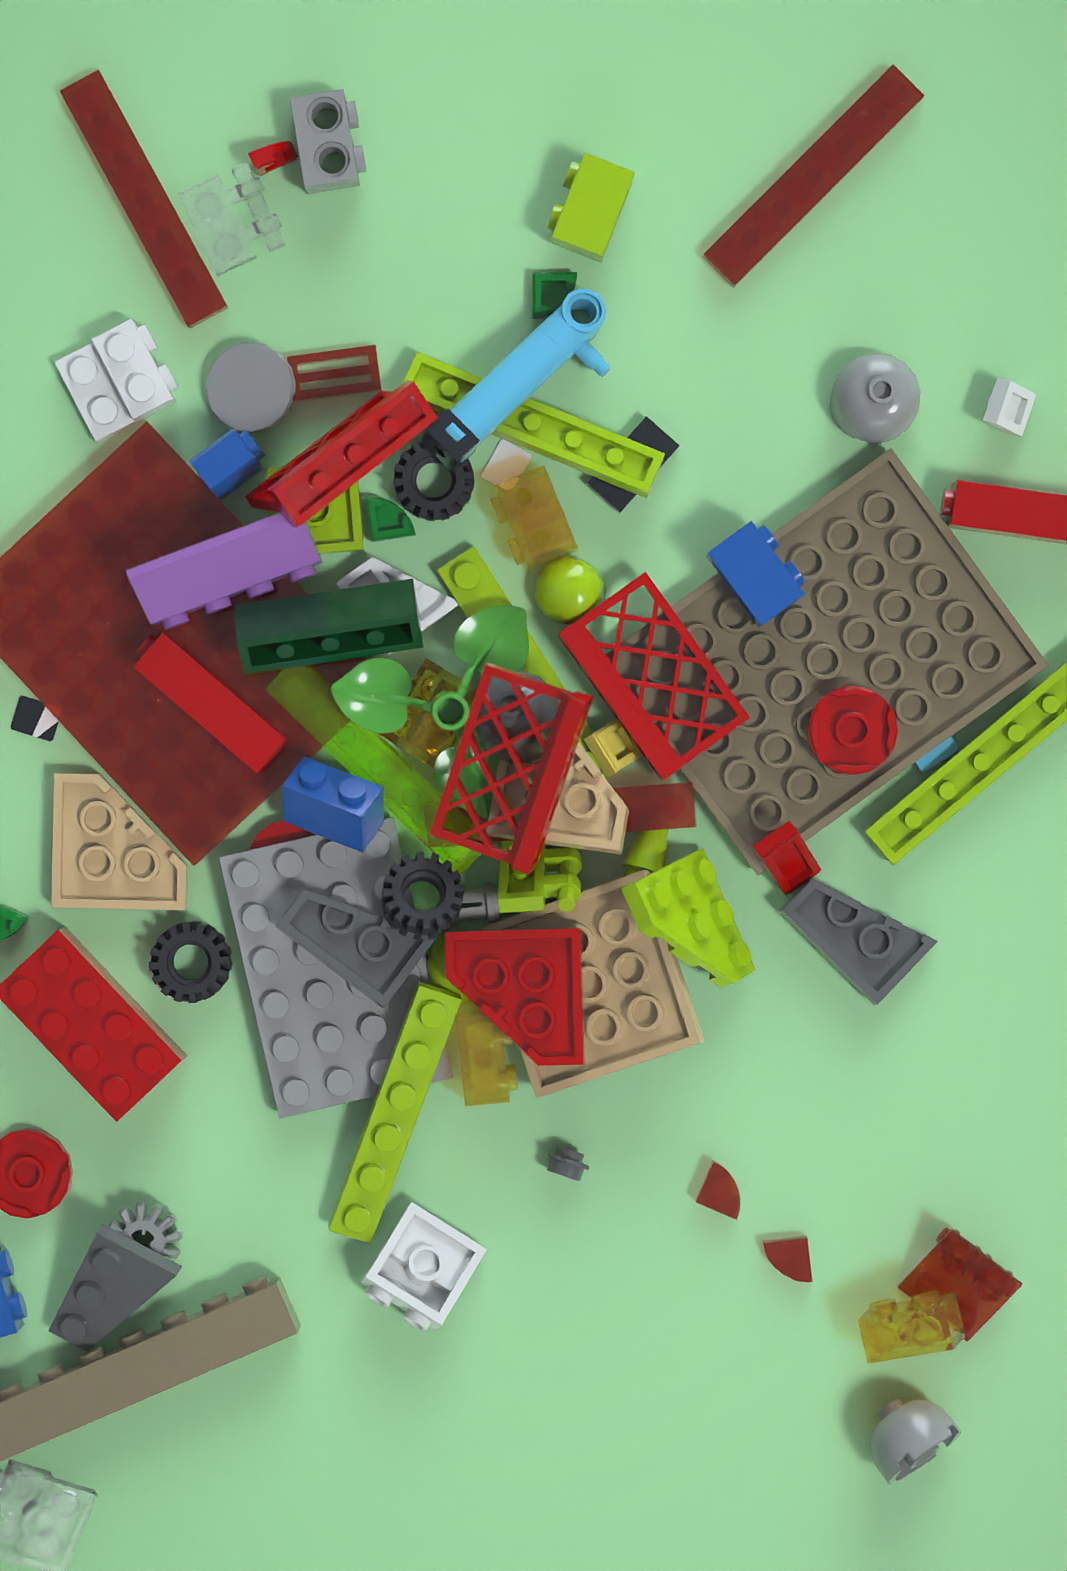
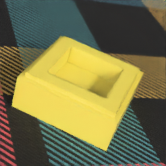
M617 719L584 739L607 777L642 756Z

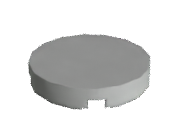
M244 342L229 347L216 358L208 373L206 393L211 409L221 422L238 431L247 430V432L258 433L275 427L287 416L291 408L290 404L293 395H295L296 382L292 367L281 353L264 344Z

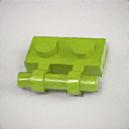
M513 840L501 841V848L510 851ZM544 844L537 867L529 875L512 869V864L500 860L497 899L500 913L545 910V898L552 897L558 900V907L562 911L569 912L576 907V900L581 895V882L577 878V874L582 868V856L578 848L560 846V848L547 849V844ZM557 871L559 874L547 875V872Z

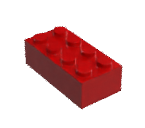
M67 927L58 929L0 984V1000L116 1122L188 1056Z

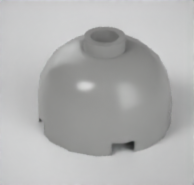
M871 353L855 358L841 369L832 386L830 407L835 422L846 435L869 442L870 444H881L895 440L911 426L919 411L921 391L916 375L905 362L889 354Z
M897 1398L877 1413L881 1421L872 1431L870 1440L871 1455L888 1484H891L894 1479L899 1481L935 1458L937 1456L935 1453L939 1450L937 1444L943 1441L947 1447L950 1446L960 1436L961 1431L953 1419L939 1405L920 1399L903 1404Z

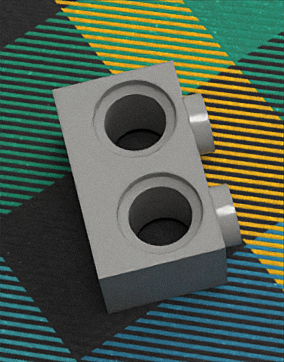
M343 89L291 97L290 101L304 187L307 194L360 186L358 173L367 171L362 145L354 146L351 129L359 128L355 101L347 102ZM324 109L335 111L338 114L337 123L329 129L318 128L314 124V119L318 112ZM332 153L340 154L346 159L344 168L335 174L327 173L321 168L323 159Z

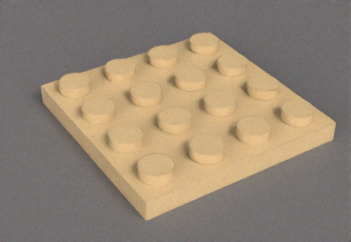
M642 870L581 892L579 899L576 900V907L572 911L565 912L560 910L557 900L546 904L545 910L524 912L481 928L482 931L581 928L585 1065L538 1066L520 1048L536 1098L705 1042L678 958L669 952V944L659 936L651 939L639 931L621 890L624 886L648 875V870Z

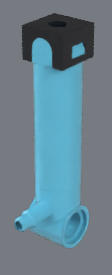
M584 288L569 293L563 303L450 410L447 408L437 420L425 429L421 442L453 473L475 452L477 446L574 354L590 370H594L599 376L603 377L610 370V366L603 360V356L589 343L597 335L605 320L606 307L601 296L593 290ZM577 309L585 311L590 316L591 323L584 325L577 323L571 317L570 312Z

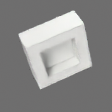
M997 378L992 395L987 403L983 421L1008 434L1022 437L1036 394L1010 380Z

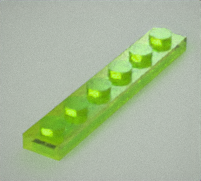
M309 665L284 669L266 687L265 690L350 773L382 786L384 806L433 853L440 855L439 859L443 863L446 859L453 864V872L458 870L461 875L481 855L479 852L429 835L442 795L379 733L368 731L350 720L337 705L332 695L331 687ZM456 808L448 811L443 827L459 833L474 828ZM478 832L470 836L481 840Z

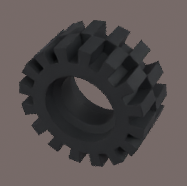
M417 441L407 451L404 450L400 455L398 464L396 463L393 479L396 495L404 508L418 518L434 522L435 520L443 521L450 519L451 516L460 513L463 507L469 503L474 489V472L469 459L453 473L450 471L452 482L449 490L444 495L428 497L417 487L416 479L418 472L429 463L444 464L422 442L418 443Z
M416 852L415 859H410L409 854L401 857V864L398 865L395 862L390 867L389 875L386 874L381 897L383 915H388V924L392 928L397 925L399 927V934L406 937L407 932L414 933V940H421L422 934H428L429 940L437 938L439 931L444 935L445 932L450 930L451 923L455 924L459 918L463 904L464 884H460L461 875L459 871H452L453 864L447 859L444 863L439 862L440 855L432 853L431 859L424 858V852ZM424 881L434 885L440 894L439 903L427 911L412 908L405 898V892L411 884Z
M198 921L183 922L167 929L156 939L157 942L150 952L151 962H149V970H152L154 984L159 985L162 989L160 992L165 996L169 995L174 998V1001L180 1003L182 1001L197 1003L212 997L226 984L229 979L230 970H232L233 961H231L230 956L232 952L230 946L228 947L225 942L226 938L222 933L219 934L214 930L215 927ZM196 945L206 953L208 967L200 978L186 979L176 971L174 957L182 946Z

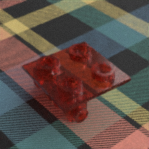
M945 1227L936 1238L938 1244L907 1275L897 1288L968 1342L1023 1283L1015 1278L1010 1270L1006 1271L993 1261L992 1256L984 1254L978 1245L974 1246L961 1236L960 1231L957 1229L950 1230Z

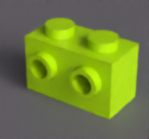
M584 152L580 164L572 161L563 187L570 189L564 206L555 204L547 224V229L554 231L552 234V244L602 263L634 181L635 172Z

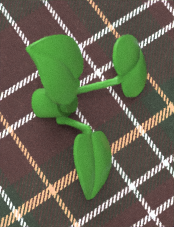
M508 605L489 607L474 613L460 625L454 636L453 650L459 659L470 665L456 692L450 690L442 691L433 698L432 702L408 697L412 688V680L408 671L393 659L375 657L359 663L346 675L333 683L331 687L332 695L341 711L350 720L374 733H391L401 729L407 721L406 705L430 711L432 718L441 728L453 730L457 745L459 746L463 734L461 727L466 723L469 716V707L464 696L467 694L468 686L475 671L478 670L482 676L485 664L488 662L511 671H521L526 663L529 652L526 611L521 607ZM476 736L475 738L481 751H486L487 749L482 745L479 737ZM471 746L469 747L466 760L475 756ZM458 747L444 749L435 761L433 778L437 789L442 795ZM490 754L485 759L496 779L500 757ZM478 761L463 767L460 779L468 794L489 785ZM457 789L455 790L452 802L461 798ZM492 790L471 799L478 815L483 818H489L493 798ZM464 803L458 806L466 809Z

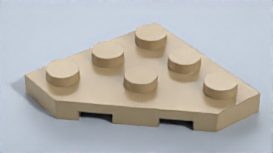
M579 742L544 844L622 855L629 810ZM500 758L496 781L517 772L515 764ZM538 758V759H536V760H534V761H532V762L523 763V764H524L525 767H527V766H529V765H531V764H534V763L540 761L541 758ZM537 769L528 772L532 783ZM521 776L499 786L511 810L526 803L529 792ZM494 793L489 820L503 814ZM523 811L514 815L518 825ZM507 819L487 828V833L491 837L514 840L515 835Z
M54 773L51 907L187 910L188 864L101 774Z

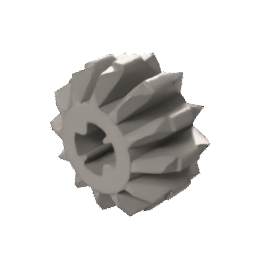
M139 1201L135 1208L136 1216L130 1209L124 1207L119 1211L123 1223L112 1221L108 1226L134 1241L139 1236L137 1230H142V1235L149 1231L154 1237L150 1243L151 1250L164 1257L177 1259L181 1253L176 1246L170 1243L180 1241L183 1238L182 1231H168V1228L177 1221V1217L172 1214L162 1221L159 1216L163 1211V1205L159 1203L152 1209L151 1214H148L145 1202Z

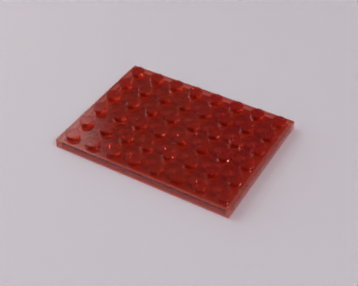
M146 421L0 557V658L193 866H196L284 784L304 756L312 758L352 721L337 705L332 695L331 687L333 683L346 675L359 663L368 660V658L365 656L244 675L236 642L234 605L306 595V591L297 582L291 583L289 576L272 582L274 590L258 597L249 599L247 592L231 597L232 606L218 612L206 614L205 608L188 614L190 621L178 627L164 630L162 624L156 626L150 624L128 579L126 570L241 528L244 525L214 495L205 482L154 427ZM162 633L168 634L290 739L261 773H255L133 667L139 660L135 652L150 635L153 634L158 638Z

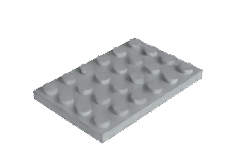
M394 817L384 819L383 825L363 853L316 834L219 857L279 1119L376 1096L418 981L432 985L428 977L427 959L424 954L388 1004L381 1008L275 927L302 890L334 899L382 918H388V915H383L382 911L383 882L386 874L389 875L390 867L395 862L398 865L401 864V857H403ZM409 886L405 892V898L408 904L415 909ZM446 1044L431 1083L454 1078Z

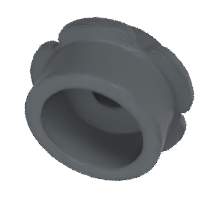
M559 1146L557 1154H548V1157L551 1158L547 1171L581 1181L584 1169L589 1170L590 1168L589 1165L582 1164L584 1154Z

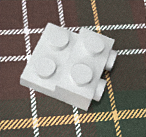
M132 319L93 338L92 343L55 362L97 443L177 402L171 391L177 389L178 385L166 364L158 367L151 351L158 347L145 324L138 327Z
M411 1202L387 1242L378 1253L361 1284L368 1288L365 1295L376 1304L388 1308L393 1303L406 1311L403 1319L411 1326L424 1332L427 1331L429 1326L437 1330L444 1323L487 1249Z

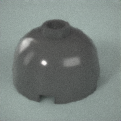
M514 671L522 675L547 683L541 677L531 674L529 672ZM496 677L492 678L488 694L496 709L518 699L510 682ZM520 686L524 695H528L534 692L533 690ZM544 694L528 700L539 725L555 717L560 700ZM485 703L480 717L489 713ZM517 705L499 714L510 738L532 729L521 705ZM492 718L476 726L475 730L479 740L487 750L503 742ZM552 725L542 730L546 740ZM535 733L514 743L523 763H529L541 758L543 749ZM506 747L493 753V755L500 757L506 762L514 763Z

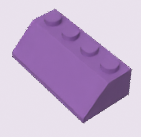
M278 513L128 569L126 573L150 624L155 626L162 624L164 630H168L189 622L188 614L205 608L206 614H212L232 606L230 598L247 592L249 599L271 592L274 590L272 582L289 576L291 583L309 578L317 574L314 566L322 564L323 561L308 521L299 528L292 527L284 514Z

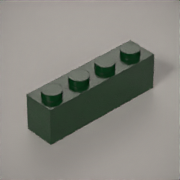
M413 578L234 605L236 642L244 675L423 648L420 615Z

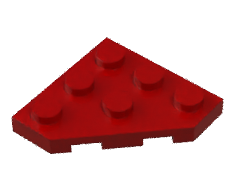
M581 928L445 932L446 978L466 995L504 1034L515 1042L538 1066L585 1065Z

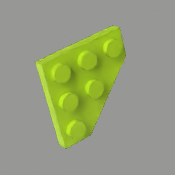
M703 848L688 853L621 888L639 931L651 939L659 936L669 944L670 953L691 968L698 965L709 972V980L718 987L722 988L733 984L756 971L752 962L751 951L741 937L734 921L732 907L724 898L716 879L715 868L708 860Z

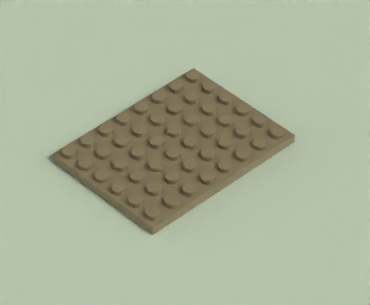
M892 448L772 533L779 544V547L774 549L776 555L783 564L791 561L801 573L806 583L800 586L805 594L770 621L758 628L719 573L671 606L750 716L747 721L680 769L757 875L767 870L753 848L759 841L789 820L798 830L804 842L1049 666ZM663 613L656 618L668 621ZM650 624L642 627L620 643V645L646 650ZM655 625L651 651L677 655L680 636L674 628ZM684 644L683 656L694 657ZM611 650L608 653H606V656L609 658L611 663L614 650ZM619 651L616 670L622 678L641 681L645 655ZM650 656L646 682L672 686L676 660ZM682 661L677 687L703 691L706 672L700 664ZM711 681L709 692L721 694ZM628 685L638 699L640 686ZM852 685L872 689L883 697L894 711L898 727L895 748L886 761L871 772L857 775L837 773L820 763L810 748L807 733L810 713L818 701L834 689ZM645 687L642 706L649 715L667 717L671 692ZM676 693L672 718L698 723L702 697ZM708 698L704 724L722 727L736 717V714L726 701ZM654 721L664 735L666 723ZM671 724L668 742L679 757L694 747L697 728ZM703 729L701 742L716 731Z

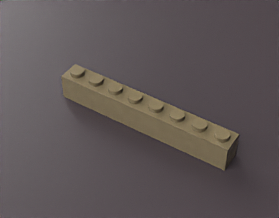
M266 1275L258 1277L242 1286L244 1292L228 1299L226 1293L219 1294L201 1303L202 1311L188 1317L185 1311L177 1312L161 1320L162 1328L148 1334L145 1333L144 1328L135 1330L119 1339L121 1345L105 1352L103 1346L96 1347L78 1356L79 1364L64 1370L62 1363L38 1373L39 1381L23 1387L22 1382L18 1381L0 1389V1461L297 1334L301 1324L281 1278L278 1277L269 1281Z

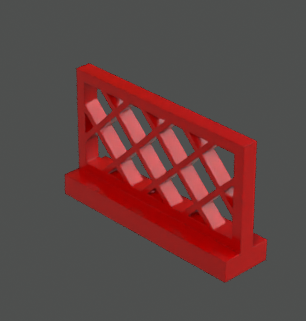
M405 381L394 391L381 390L248 493L245 498L252 508L283 513L292 527L299 528L438 418L414 381Z
M646 572L557 635L661 781L750 718ZM642 585L654 600L651 618L625 614L628 595ZM622 600L620 613L607 611ZM658 607L668 621L656 619ZM599 616L619 619L615 644L597 642L586 626ZM624 620L650 624L646 650L620 645ZM655 625L674 628L678 633L680 641L677 655L651 651ZM684 644L694 657L683 656ZM601 648L614 650L612 663ZM619 651L645 655L641 681L621 677L616 670ZM650 656L676 660L672 686L646 682ZM682 661L700 664L706 672L703 691L677 687ZM711 681L721 694L709 692ZM628 685L640 686L638 699ZM645 687L671 692L667 717L649 715L644 709L642 703ZM676 693L702 697L698 723L672 718ZM708 698L726 701L736 714V717L722 727L704 724ZM654 721L666 723L664 735ZM671 724L697 728L694 747L681 757L677 755L668 742ZM703 729L716 731L701 742Z
M486 663L429 835L512 864V869L529 875L537 867L594 697L579 691L573 693L492 663ZM493 676L510 682L518 699L496 709L488 694ZM520 686L533 690L534 692L528 695H524ZM540 694L560 700L555 717L539 725L528 700ZM485 703L489 713L480 717ZM517 705H521L532 729L510 738L499 714ZM492 718L503 742L482 752L474 732L478 724ZM552 725L546 740L542 730ZM535 733L543 753L540 761L525 767L514 743ZM471 746L475 756L466 760L469 747ZM506 747L518 771L496 781L485 757ZM478 761L489 785L468 794L460 779L463 767ZM537 769L532 783L528 772ZM521 776L529 795L525 804L511 810L499 786ZM457 789L461 798L452 802L455 790ZM492 790L503 814L482 823L471 799ZM463 803L475 825L474 828L463 833L443 827L448 811ZM523 811L518 825L514 815ZM507 819L515 835L510 851L493 845L486 828ZM478 832L481 840L470 836Z

